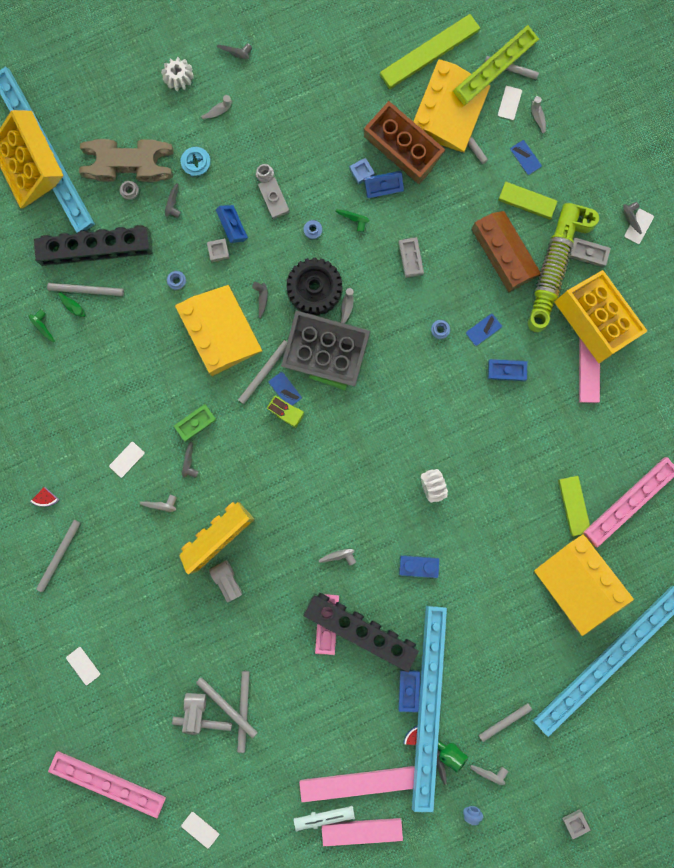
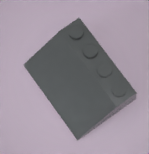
M296 311L281 366L355 387L371 331Z

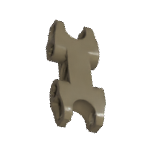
M96 139L80 143V149L83 153L97 156L94 164L79 168V174L84 178L100 182H111L116 180V173H136V179L142 182H157L173 178L171 168L156 165L160 157L174 154L172 144L156 140H139L137 148H117V142L110 139Z

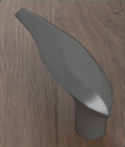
M248 43L243 49L217 45L218 48L241 59H249L248 53L252 50V46Z
M178 183L175 184L169 195L165 216L172 215L179 218L181 215V211L173 208L176 203Z
M637 202L629 206L623 204L624 215L628 223L639 234H642L633 212L639 208V204Z
M254 282L252 288L259 291V318H261L267 304L268 290L265 283Z
M193 442L189 443L185 453L182 468L183 478L187 475L196 478L199 472L190 468Z
M437 750L436 767L445 785L447 784L446 771L443 762L439 758L440 751Z

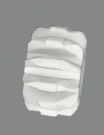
M177 57L176 61H173L170 58L169 64L164 63L165 69H162L161 73L164 83L170 89L175 87V90L178 92L180 87L185 90V85L191 86V79L194 78L191 65L185 59L181 61Z
M432 469L421 474L422 487L429 502H438L447 498L448 490L445 479L438 469Z

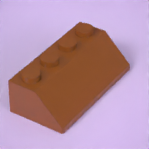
M390 101L385 104L364 128V138L417 184H420L445 152V149Z
M505 211L491 213L474 223L472 231L508 293L540 276V270Z

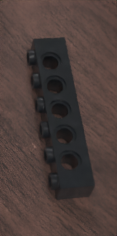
M137 225L130 229L118 227L111 231L99 229L92 233L80 231L73 235L61 233L59 236L54 237L42 235L40 238L34 239L35 261L41 266L153 254L151 232L143 225ZM130 238H135L133 243L127 244ZM111 240H116L113 246H109ZM93 242H97L94 248H90ZM78 244V247L72 250V246ZM60 246L58 251L53 252L54 247Z
M323 593L313 594L303 613L304 617L409 672L419 653L414 642L405 639V641L399 639V635L392 630L386 632L380 629L382 625L373 620L370 623L363 620L364 616L356 611L353 614L348 612L345 605L336 602V604L330 602V597ZM330 607L332 615L324 617L321 614L322 609ZM346 616L350 619L347 626L339 624L341 617ZM359 626H365L367 628V631L364 635H358L356 633V629ZM377 635L384 637V641L380 645L374 643V638ZM400 645L401 651L393 654L391 652L392 646Z

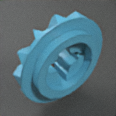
M191 147L182 154L181 166L185 173L190 174L192 177L194 175L201 176L204 172L207 173V169L210 166V156L203 148ZM193 156H195L197 160L200 161L198 162V168H196L194 164H191L194 162Z

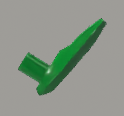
M335 210V212L349 218L351 221L358 222L357 231L364 232L365 223L369 222L367 217L345 210Z
M59 292L58 295L62 303L71 313L78 317H86L84 310L77 302Z
M40 309L34 316L29 315L30 321L37 330L54 343V338L41 322L46 313Z

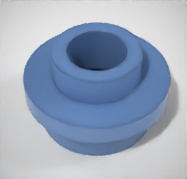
M315 220L308 221L304 225L305 236L309 239L320 237L322 234L321 224ZM310 227H315L316 231L312 232L309 229Z
M173 271L167 277V284L171 289L180 290L185 286L186 278L182 272ZM176 278L180 279V282L178 284L174 283V280Z
M437 320L431 327V333L437 339H444L450 333V326L444 320ZM442 327L444 332L439 333L437 328Z
M475 806L464 808L463 815L467 823L478 825L482 821L483 814L479 808Z

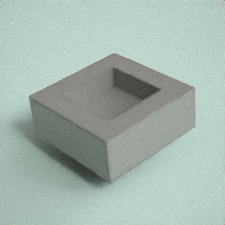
M226 239L207 242L211 262L230 259Z
M580 809L562 818L572 839L591 831Z

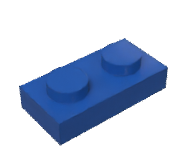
M401 171L364 178L367 198L404 191Z
M234 205L219 206L216 212L229 242L237 243L247 240L248 237Z
M489 359L488 379L526 381L528 361Z
M400 555L399 575L438 578L439 558Z
M400 670L398 706L400 712L419 711L420 671L409 670V672Z

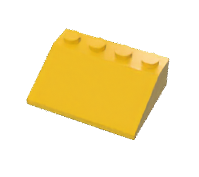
M438 59L413 122L440 145L464 153L489 92L490 85L486 86L464 106L453 90L467 79L471 73L456 64Z
M11 110L0 127V168L20 209L25 208L56 187L64 175L32 111Z
M603 270L567 290L554 301L598 364L647 332V329Z
M229 285L193 296L175 305L211 376L262 352Z
M232 502L225 508L226 513L222 517L216 516L210 522L212 524L211 527L207 530L205 528L196 535L197 539L193 543L189 541L181 548L183 552L179 556L188 575L198 572L255 520L240 502L236 504Z
M584 534L566 545L534 570L535 574L581 636L593 630L634 600Z

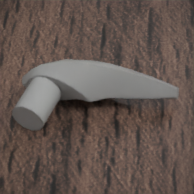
M225 95L223 102L215 105L209 112L202 115V119L212 118L226 112L232 104L230 96Z
M537 96L532 101V114L535 121L539 124L542 133H545L546 121L540 106L542 99Z
M351 288L346 290L342 301L341 323L347 321L353 308L354 291Z
M170 495L167 503L145 501L140 502V504L153 509L173 512L176 511L174 504L177 497Z
M343 549L321 558L319 563L346 558L348 564L353 565L356 563L352 555L354 550Z
M470 766L477 774L499 785H505L504 778L509 772L505 768L501 767L496 775L480 767Z

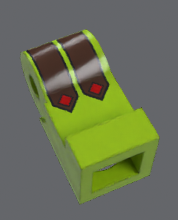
M277 396L273 397L266 408L295 429L305 415L302 410L290 405Z

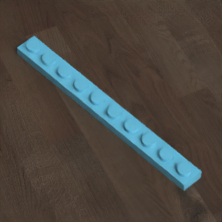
M7 67L1 69L0 94L9 111H32L10 69ZM38 122L64 175L56 187L53 188V191L76 233L87 231L95 223Z
M671 586L533 719L535 724L548 737L674 615V586Z
M426 606L412 798V810L414 812H433L447 614V608Z

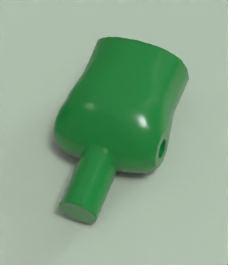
M438 740L440 760L458 773L469 757L456 744L449 743L444 745Z

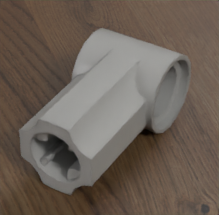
M227 560L209 569L212 579L220 587L227 603L243 595Z
M185 694V715L182 733L189 735L200 734L202 715L206 708V694Z

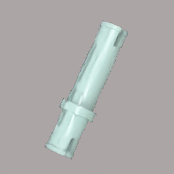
M353 806L317 814L312 812L311 815L294 818L295 830L297 832L308 828L318 829V826L355 819Z

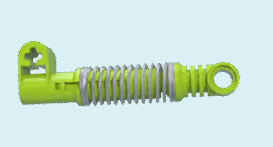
M572 203L563 204L555 233L549 241L548 252L543 261L542 272H540L541 276H539L540 280L536 284L537 288H535L534 293L536 298L528 320V327L531 331L541 332L550 322V313L554 301L559 297L560 286H562L564 274L566 273L565 270H567L571 250L574 245V232L590 233L599 221V214L595 210ZM579 215L582 216L581 223L578 222ZM534 318H541L543 324H537Z

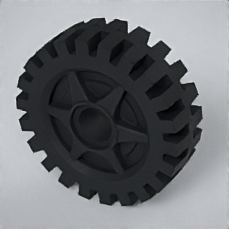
M307 258L304 262H298V265L294 266L292 271H290L287 279V294L290 302L297 310L311 315L316 314V316L322 313L326 314L338 304L341 298L342 279L337 268L332 266L329 261L326 262L322 258L320 260L317 258L309 260ZM313 283L320 286L317 290H311L309 287Z

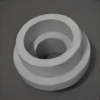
M268 164L260 165L256 171L258 181L268 182L274 177L273 168Z
M126 181L120 187V194L123 198L132 200L138 196L139 188L136 183ZM128 189H133L131 193H127Z

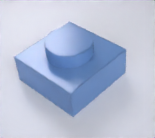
M366 158L349 166V170L358 185L364 182V178L375 175Z

